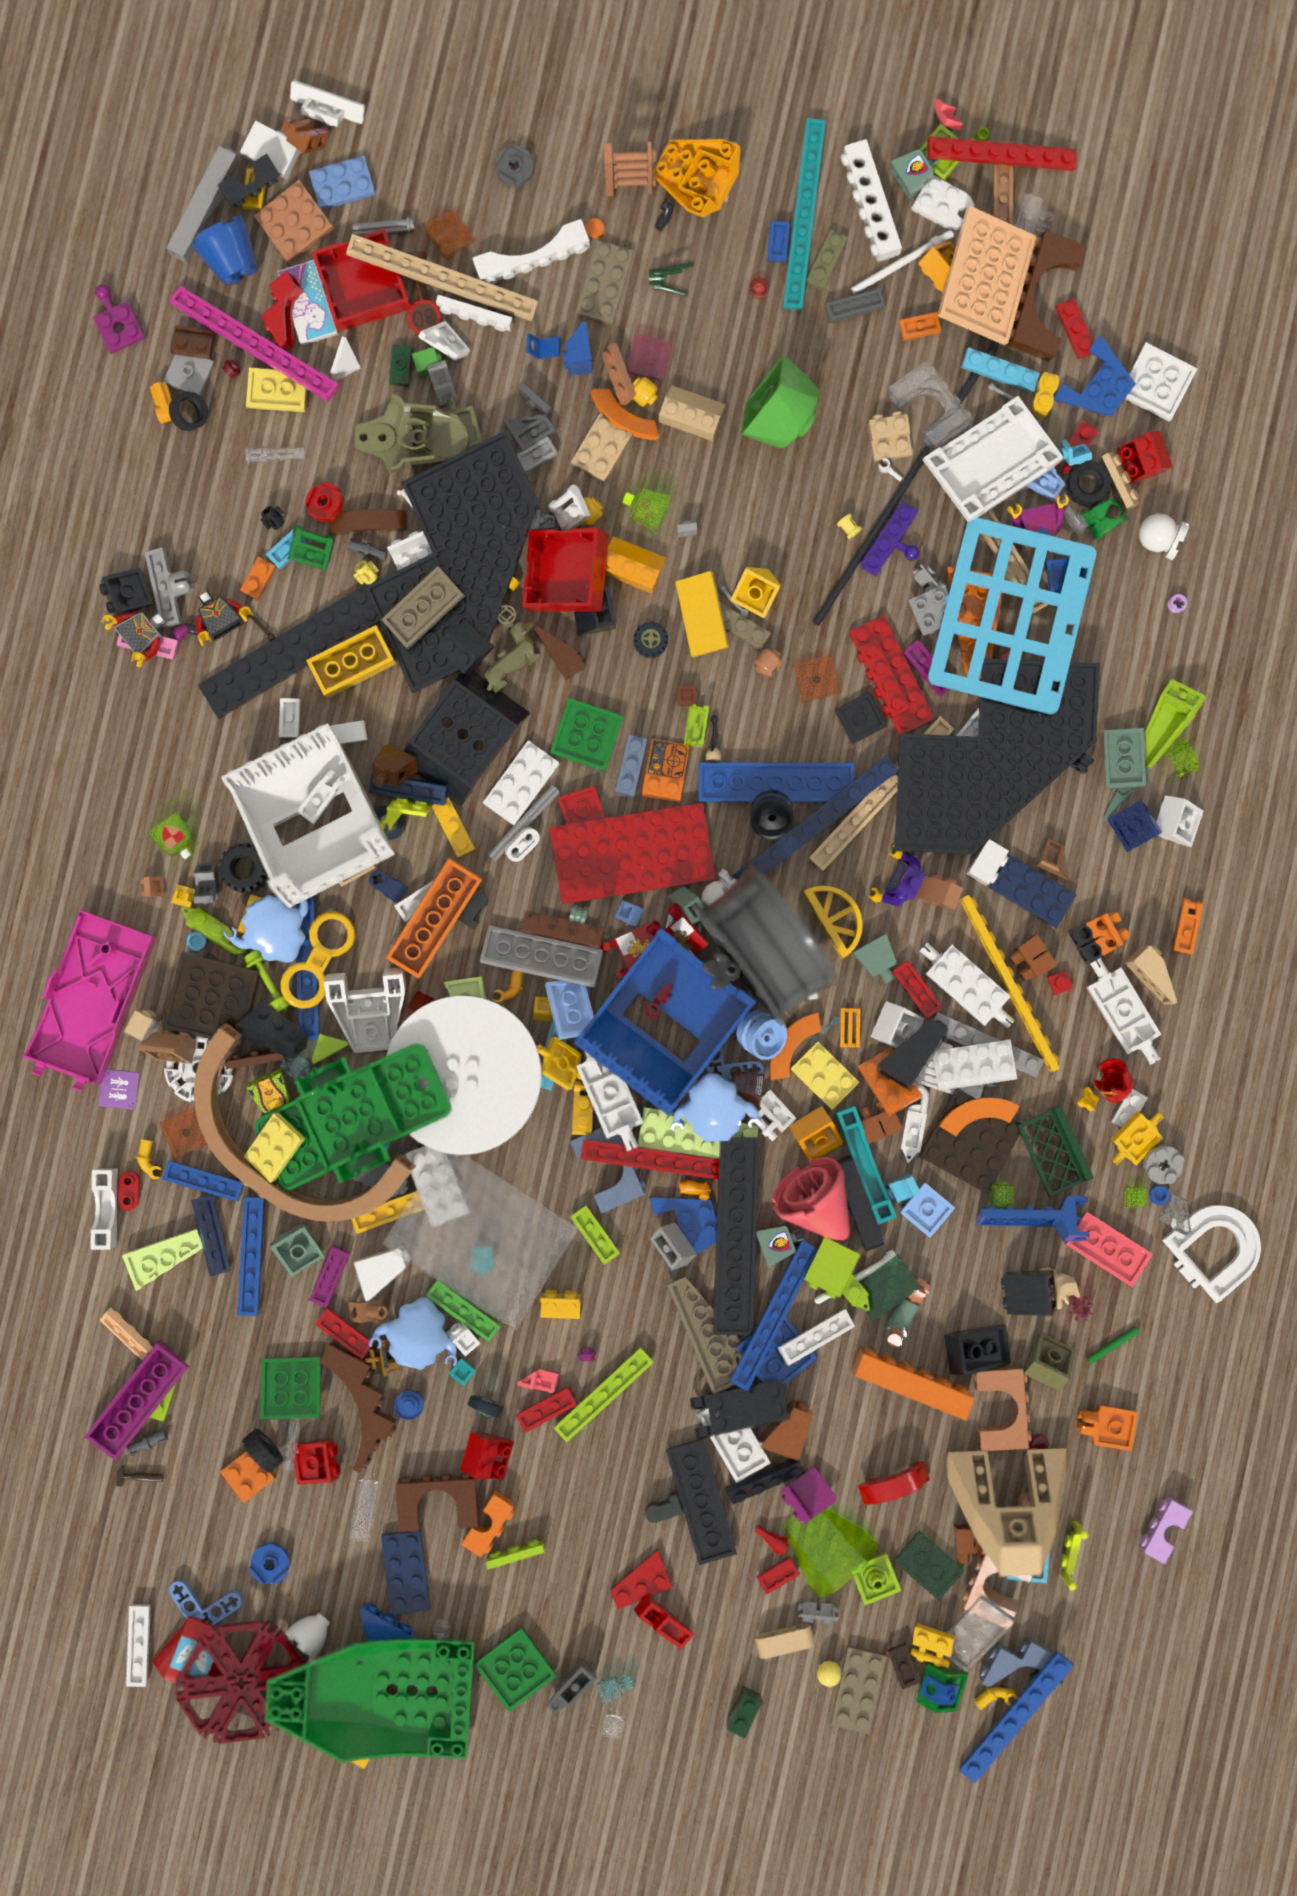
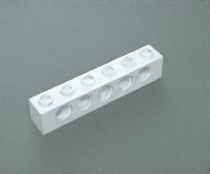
M867 139L844 146L843 154H841V161L843 166L847 167V179L854 188L853 198L859 204V216L865 222V234L872 243L870 245L871 253L873 256H876L877 262L899 256L902 246ZM860 163L863 167L858 168L854 164ZM866 181L869 185L863 186L860 182ZM872 199L875 203L869 204L866 200ZM878 217L881 221L875 222L872 218ZM878 235H884L886 240H880Z

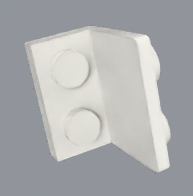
M415 531L408 535L409 538L402 541L401 539L395 540L390 544L391 546L387 547L398 570L433 553L423 531L420 533Z

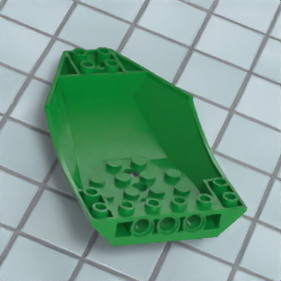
M390 1639L347 1646L269 1679L267 1683L265 1721L343 1764L363 1759L403 1756L467 1759L474 1641ZM395 1684L398 1687L397 1693H388L387 1686ZM409 1685H415L418 1688V1691L415 1693H410L407 1690V1687ZM434 1686L438 1691L435 1694H430L427 1688Z

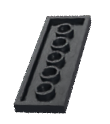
M698 1439L666 1449L699 1565L736 1555L737 1551L704 1439Z

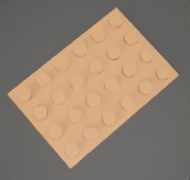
M972 206L966 208L937 316L1006 345L1009 342L1037 236Z

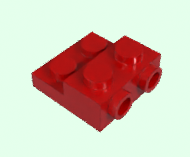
M334 1439L316 1440L314 1442L295 1443L292 1445L297 1485L330 1483L339 1479L341 1466L337 1464L338 1446L334 1444Z

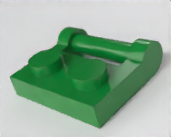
M295 525L287 559L326 570L333 536H323L304 530L302 526ZM304 537L323 543V549L302 543L300 539Z

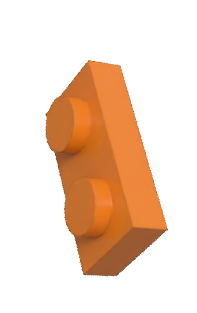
M934 312L899 320L902 340L906 341L941 333L938 313Z
M258 557L240 591L258 601L277 567Z

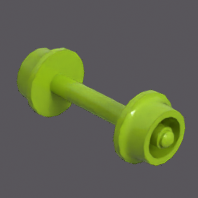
M250 950V953L244 957L246 968L256 967L274 999L268 1006L278 1013H286L287 1009L292 1005L283 996L281 997L262 963L266 960L262 957L259 950Z

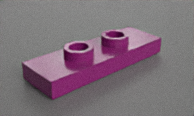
M332 1245L309 1301L326 1308L329 1306L351 1252Z

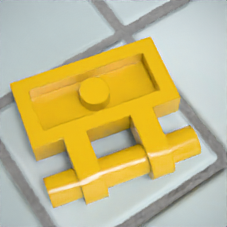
M917 1623L912 1644L919 1646L920 1649L912 1648L910 1656L917 1658L921 1662L933 1663L935 1667L941 1668L942 1666L949 1669L951 1661L943 1658L944 1655L951 1657L955 1636ZM927 1649L936 1652L937 1656L926 1653Z

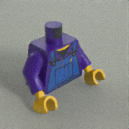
M896 851L894 854L889 852L890 856L896 859L901 858L884 894L877 888H871L875 895H868V897L877 903L882 900L883 903L900 906L905 901L915 898L925 874L921 872L920 860L907 852L904 853V851Z

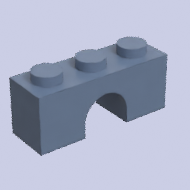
M628 735L616 786V795L635 798L648 739Z

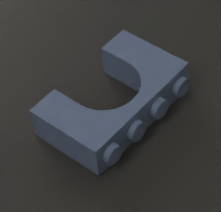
M602 1127L593 1130L592 1135H581L570 1141L578 1159H580L583 1140L625 1146L621 1140V1135H615L607 1139ZM623 1166V1175L615 1185L594 1194L601 1214L645 1195L644 1190L647 1188L643 1179H638L636 1172L639 1171L638 1168Z

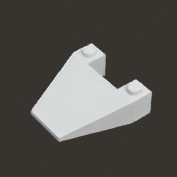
M400 967L385 968L383 973L384 987L350 991L348 990L346 972L326 974L324 980L326 1000L354 1053L388 1050L397 1032L407 986L404 969Z

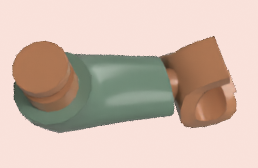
M911 1277L903 1291L906 1297L902 1298L890 1315L885 1333L888 1343L892 1347H898L906 1340L909 1326L920 1307L919 1304L924 1303L931 1289V1286L925 1280Z

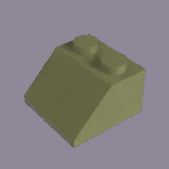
M1040 1332L1027 1358L1024 1374L1060 1391L1070 1380L1076 1349Z

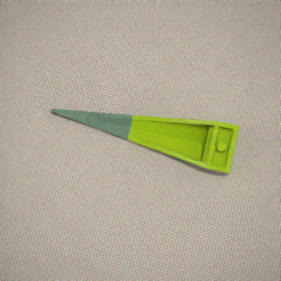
M1171 679L1162 692L1144 733L1146 774L1195 718V714L1206 700L1205 695ZM1135 787L1118 788L1103 817L1104 822L1109 819Z

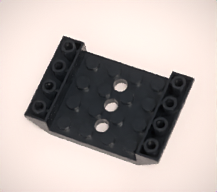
M474 671L470 676L462 672L452 682L404 749V752L417 757L416 774L427 782L448 785L447 796L461 807L473 792L472 788L517 728L520 729L531 714L500 690L497 693H494L493 689L488 691L489 682ZM445 718L453 720L450 728L442 726V721ZM462 729L469 732L468 737L464 740L458 738V732ZM476 741L484 742V749L481 751L474 750V743Z

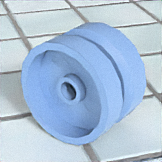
M755 1010L748 1013L739 1023L736 1032L737 1042L740 1047L762 1060H769L778 1055L785 1046L787 1029L785 1025L781 1027L768 1013Z

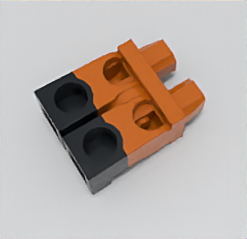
M1118 912L1102 914L1067 931L1076 947L1094 938L1096 939L1077 949L1085 964H1090L1123 945V942L1130 937L1126 928L1117 931L1114 927V924L1121 921Z

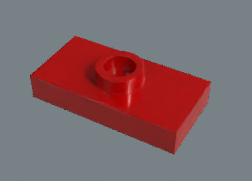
M788 1556L758 1574L756 1578L767 1595L799 1576L800 1572L792 1558Z

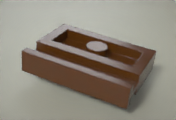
M182 326L174 327L175 331L170 348L171 354L210 359L214 331Z

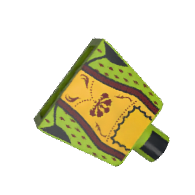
M282 1068L247 1083V1091L263 1113L274 1111L290 1102L291 1097Z

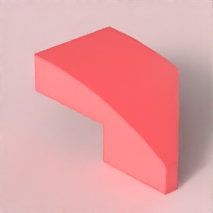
M936 98L934 106L940 122L946 127L960 131L963 123L953 116L956 107L945 104L941 99Z
M539 1369L519 1381L517 1385L529 1389L556 1393L560 1373Z

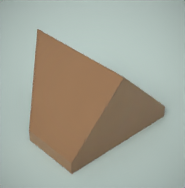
M1047 838L1035 866L1070 882L1064 853L1065 846Z

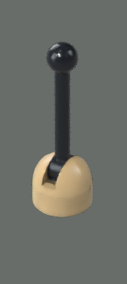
M716 715L711 717L713 722L712 748L706 752V761L714 763L721 762V752L716 748V723L719 720Z

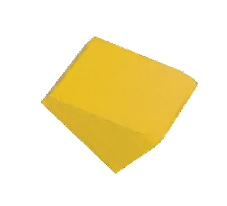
M535 996L534 1020L553 1021L548 997Z

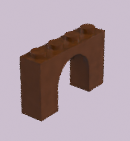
M461 1473L460 1476L442 1474L440 1477L432 1478V1475H423L419 1479H413L412 1476L401 1477V1480L397 1481L396 1496L399 1532L419 1531L421 1526L420 1499L424 1494L432 1490H442L453 1497L457 1507L458 1528L478 1527L477 1479L466 1473Z

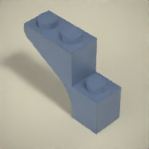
M1028 1636L1025 1641L1021 1642L1018 1649L1019 1653L997 1643L995 1647L991 1648L986 1665L984 1664L981 1667L979 1678L982 1684L989 1687L1020 1667L1030 1666L1041 1670L1051 1658L1052 1652L1048 1647Z

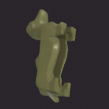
M533 620L527 623L518 621L512 625L510 632L515 646L509 652L504 650L497 656L498 661L485 671V677L489 682L488 691L493 689L494 693H497L507 684L505 680L502 681L505 675L521 669L526 662L530 666L541 657L539 653L536 654L534 652V642L527 634L534 627Z

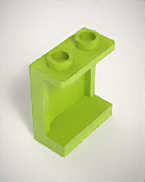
M824 1237L804 1280L808 1281L807 1286L815 1290L820 1287L826 1290L825 1295L833 1299L836 1296L840 1298L861 1255Z

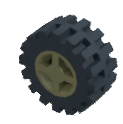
M645 622L635 631L633 640L635 649L645 658L661 656L668 645L667 631L659 623Z

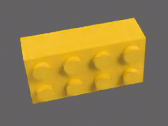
M376 625L306 660L323 695L327 699L396 664Z

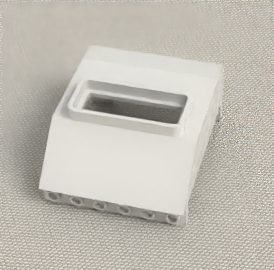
M328 723L318 726L308 734L300 735L290 743L282 744L280 748L267 752L262 757L249 761L244 766L231 770L221 777L233 795L270 880L267 882L270 888L288 908L395 855L357 773L331 725L329 726ZM331 769L335 771L334 777L326 784L331 788L341 776L345 778L343 785L336 791L337 794L335 796L344 792L352 812L283 846L274 827L299 815L298 809Z

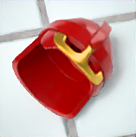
M1111 1058L1101 1062L1099 1068L1103 1077L1100 1081L1094 1080L1093 1083L1098 1092L1107 1101L1120 1103V1101L1130 1096L1134 1087V1079L1123 1060Z

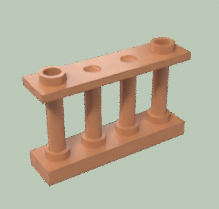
M651 141L647 142L646 152L616 153V151H612V143L604 144L606 196H614L613 189H616L617 186L648 185V194H652V187L656 186L655 174H652V162H656V150L652 149Z

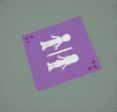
M107 1070L101 1083L98 1106L135 1110L139 1073Z

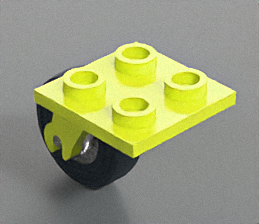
M396 797L389 805H383L376 809L375 813L387 839L393 840L401 836L406 828L405 814L426 817L432 808V804Z

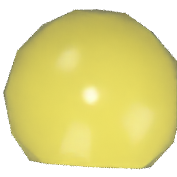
M830 1660L821 1663L817 1669L819 1682L827 1687L838 1684L841 1679L839 1665Z

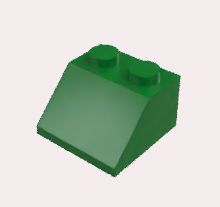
M927 1664L921 1686L917 1692L916 1702L933 1713L957 1712L968 1673L951 1667L949 1669L942 1666L938 1668L934 1664ZM926 1675L933 1677L943 1684L956 1683L960 1685L954 1704L938 1705L920 1694ZM933 1683L928 1685V1692L931 1695L936 1692V1687Z

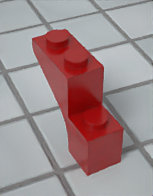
M285 271L268 285L276 303L264 312L261 317L265 322L264 327L268 332L272 333L275 345L290 351L294 347L292 309L297 298L305 291L296 276Z

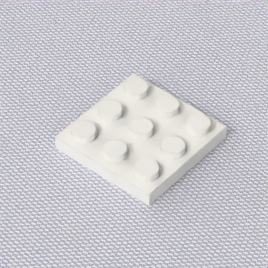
M1145 343L1129 373L1136 385L1126 397V400L1170 422L1197 368Z

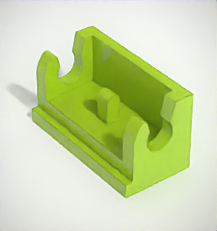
M692 704L689 707L684 739L685 745L703 748L709 706L699 707L696 704Z

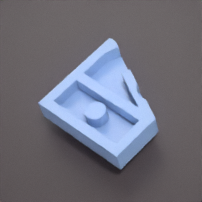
M1053 467L1026 486L1054 502L1055 496L1059 495L1065 483L1057 475L1056 469Z

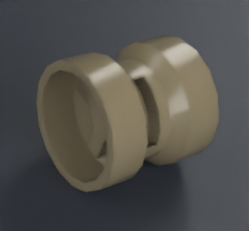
M503 605L498 616L501 626L510 628L517 622L516 611L510 605Z

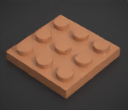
M300 180L254 215L289 264L334 229Z

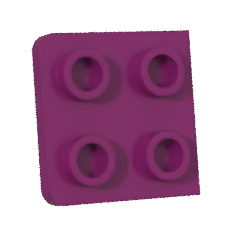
M811 1468L782 1490L783 1495L781 1496L788 1506L791 1504L794 1508L793 1514L799 1523L803 1521L804 1524L808 1523L837 1500L836 1495L816 1468Z

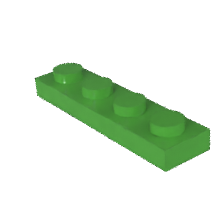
M439 1279L426 1295V1297L488 1342H490L501 1327L499 1323Z

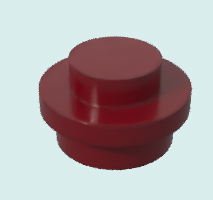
M225 360L222 367L224 372L232 378L241 374L240 366L234 360Z
M1036 1433L1031 1436V1442L1029 1443L1031 1450L1048 1449L1049 1441L1045 1435Z

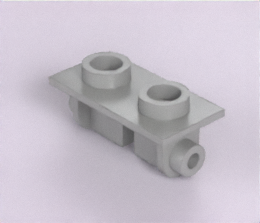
M921 564L922 570L917 568L913 572L915 575L914 579H916L921 587H924L927 583L930 585L925 592L945 584L941 579L938 581L934 576L936 572L929 564L927 566Z
M803 1601V1603L798 1605V1611H802V1614H799L797 1618L802 1619V1622L814 1623V1620H822V1624L833 1625L834 1622L839 1620V1617H835V1614H838L839 1608L835 1604L820 1603V1610H817V1602Z

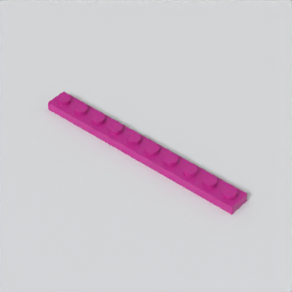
M179 286L169 299L170 304L325 401L329 402L339 389V385L335 381L184 287Z

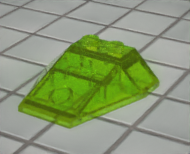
M828 1508L806 1524L803 1521L799 1523L795 1516H792L783 1524L806 1582L820 1599L837 1592L868 1564L879 1547L866 1530Z

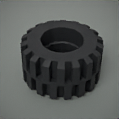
M237 843L234 847H228V851H224L222 854L223 858L219 859L221 867H218V871L221 872L220 878L224 880V884L242 893L256 892L259 890L258 888H263L265 881H269V877L256 847L248 843ZM243 857H250L255 863L253 875L245 880L238 878L235 872L237 862Z

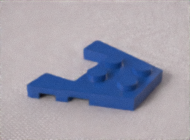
M1099 336L1089 349V352L1104 362L1102 367L1081 395L1066 384H1063L1054 396V401L1112 417L1136 383L1103 337Z
M650 1197L654 1215L671 1210L675 1211L679 1228L697 1252V1255L716 1242L717 1220L711 1199Z

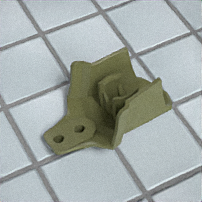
M390 394L391 400L383 416L355 426V448L383 459L390 474L401 471L404 465L442 463L465 451L470 440L468 432L458 415L445 412L434 405L405 403L400 396ZM364 435L368 436L366 441L362 440ZM386 435V440L382 442L379 437Z

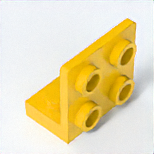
M545 1290V1293L541 1294L542 1318L580 1319L581 1294H577V1291L568 1290L565 1291V1294L557 1293V1290Z

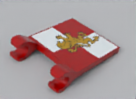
M674 903L667 910L668 914L676 920L664 931L677 940L679 945L691 954L696 955L709 944L683 914L677 903ZM656 920L647 926V930L654 936H656L661 928Z
M649 923L602 944L604 952L617 946L626 965V968L615 973L617 980L625 977L655 938L647 930V926L650 925Z

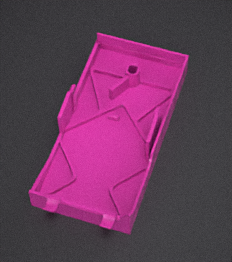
M78 910L79 915L58 970L53 968L42 997L48 999L47 1005L22 1057L36 1062V1067L32 1074L41 1076L45 1067H49L76 1077V1083L72 1088L82 1091L86 1081L91 1084L103 1082L157 937L87 911Z

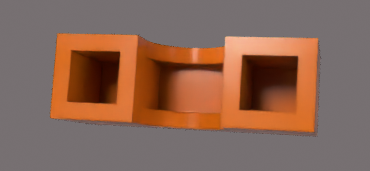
M495 1490L483 1509V1512L491 1517L492 1524L486 1528L479 1526L470 1528L463 1538L461 1545L479 1557H482L484 1552L488 1554L493 1546V1538L500 1536L504 1529L503 1523L506 1519L509 1521L513 1516L515 1502Z

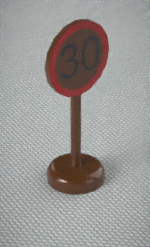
M424 251L407 253L427 260V254ZM415 280L419 301L410 307L408 323L415 333L420 334L422 330L441 323V312L434 302L424 300L421 282Z

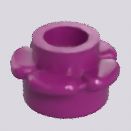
M592 1348L581 1349V1353H578L577 1356H579L580 1362L593 1361L597 1353L593 1352Z

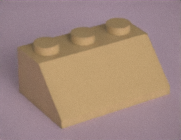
M671 385L659 413V423L713 441L726 404Z

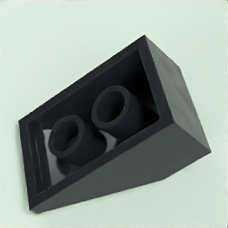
M1005 1324L962 1330L944 1335L950 1374L967 1376L1011 1364Z

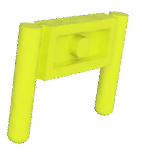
M1076 1520L1071 1523L1073 1530L1070 1529L1069 1535L1065 1537L1064 1545L1066 1550L1060 1559V1566L1064 1570L1060 1573V1576L1071 1590L1077 1588L1070 1575H1074L1081 1539L1088 1537L1087 1531Z

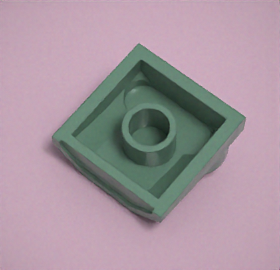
M305 1224L293 1227L278 1236L270 1244V1248L291 1277H294L295 1274L318 1260L325 1258V1254L312 1236L310 1228Z

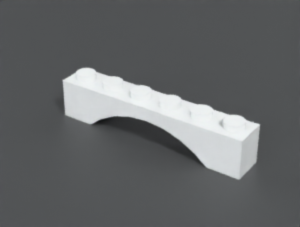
M579 219L563 225L551 242L532 253L508 256L490 251L472 259L479 280L494 285L498 280L511 279L515 274L521 272L528 273L533 268L547 266L554 260H564L574 253L581 254L590 248L583 222Z

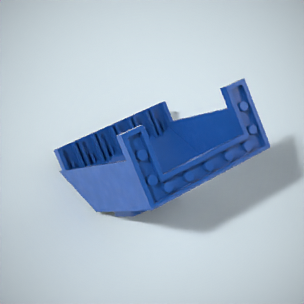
M660 928L639 959L586 1028L578 1035L574 1044L669 1116L756 1001L730 983L725 988H711L713 976L702 969L704 963ZM667 982L673 986L670 992L672 997L666 1004L662 1002L659 1005L660 1009L700 1039L698 1045L685 1061L679 1059L623 1015L638 994L652 1002Z

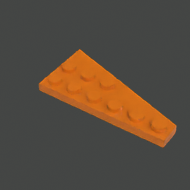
M953 567L946 568L949 588L951 587L955 572ZM972 571V572L984 574V575L991 576V577H992V575H993V574H990V573ZM966 584L958 622L980 627L989 589ZM1002 592L1000 593L991 629L994 631L997 629ZM958 635L964 675L967 677L976 639ZM988 643L984 659H992L994 644Z

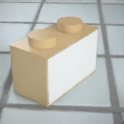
M149 1009L135 1011L124 1032L141 1041H145L153 1032L157 1031L162 1019L157 1017L158 1014Z

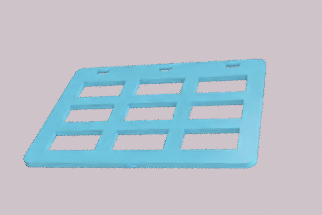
M981 518L967 522L949 595L945 599L946 607L928 674L929 682L936 686L1046 714L1056 713L1060 706L1097 554L1095 548ZM979 534L1001 539L992 577L970 571ZM1013 542L1035 548L1026 585L1004 580ZM1047 551L1070 556L1061 594L1038 588ZM1081 568H1087L1085 579L1079 577ZM966 584L989 589L980 627L957 621ZM1001 592L1023 598L1014 636L991 630ZM1035 601L1057 606L1048 644L1026 639ZM1067 624L1074 625L1072 635L1065 634ZM954 634L976 639L967 677L944 672ZM988 643L1010 648L1001 686L979 681ZM1022 651L1045 657L1036 695L1013 689ZM1053 681L1060 682L1058 692L1051 691Z

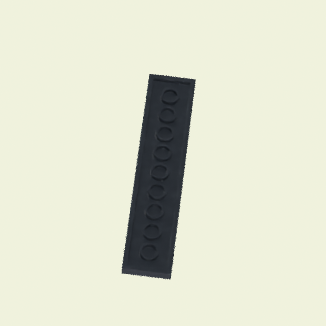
M365 586L360 587L198 684L217 718L224 717L309 666L306 660L379 624L380 620Z
M731 1137L729 1141L719 1142L713 1335H753L759 1137Z

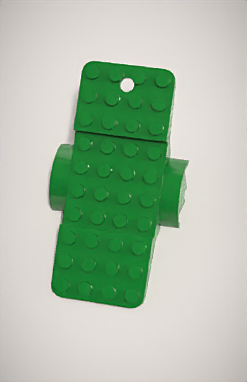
M416 1043L351 1071L346 1058L343 1057L340 1061L322 1066L320 1069L310 1072L308 1076L295 1080L301 1096L259 1118L255 1123V1129L259 1135L272 1115L279 1112L305 1138L277 1177L280 1186L284 1190L289 1191L333 1170L339 1183H342L388 1162L391 1159L385 1145L447 1117L451 1113L452 1106L424 1045ZM421 1078L428 1080L429 1084L426 1089L420 1088L418 1084Z

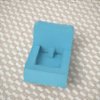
M1062 440L1060 453L1064 457L1063 460L1065 459L1069 466L1082 464L1092 459V452L1085 443L1071 447L1067 440Z

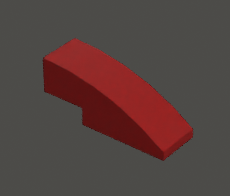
M647 1594L634 1608L639 1619L650 1625L656 1633L680 1649L694 1635L684 1623Z

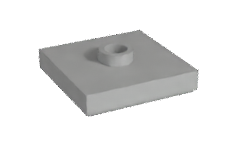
M175 354L163 382L180 391H190L201 396L215 363L209 359Z

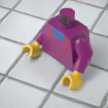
M1057 494L1055 501L1058 505L1056 506L1053 503L1022 510V507L1016 503V510L1014 512L1013 508L1009 506L1007 510L1012 514V526L1055 537L1060 532L1064 521L1065 505L1069 501L1067 495L1064 494V500L1059 501L1060 496Z

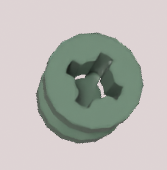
M574 903L569 920L585 923L589 907H580Z

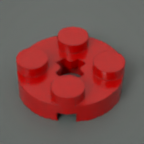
M323 482L321 483L322 485L311 488L306 496L305 506L308 509L309 515L315 520L333 522L342 510L345 497L334 484ZM327 499L328 502L323 506L321 504L322 500L325 501Z

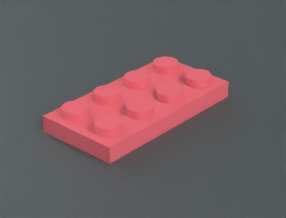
M1087 1211L1083 1213L1081 1221L1077 1223V1231L1090 1232V1237H1087L1086 1241L1064 1243L1131 1287H1133L1153 1255Z

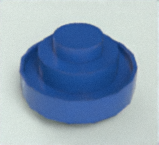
M414 1390L401 1392L395 1401L397 1415L405 1420L417 1418L424 1408L422 1396Z

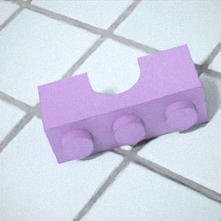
M1166 1496L1165 1500L1163 1499L1160 1502L1159 1511L1156 1517L1151 1519L1147 1534L1142 1536L1139 1547L1145 1554L1163 1564H1166L1174 1549V1546L1164 1538L1166 1528L1176 1525L1184 1529L1193 1513L1187 1506L1169 1496Z

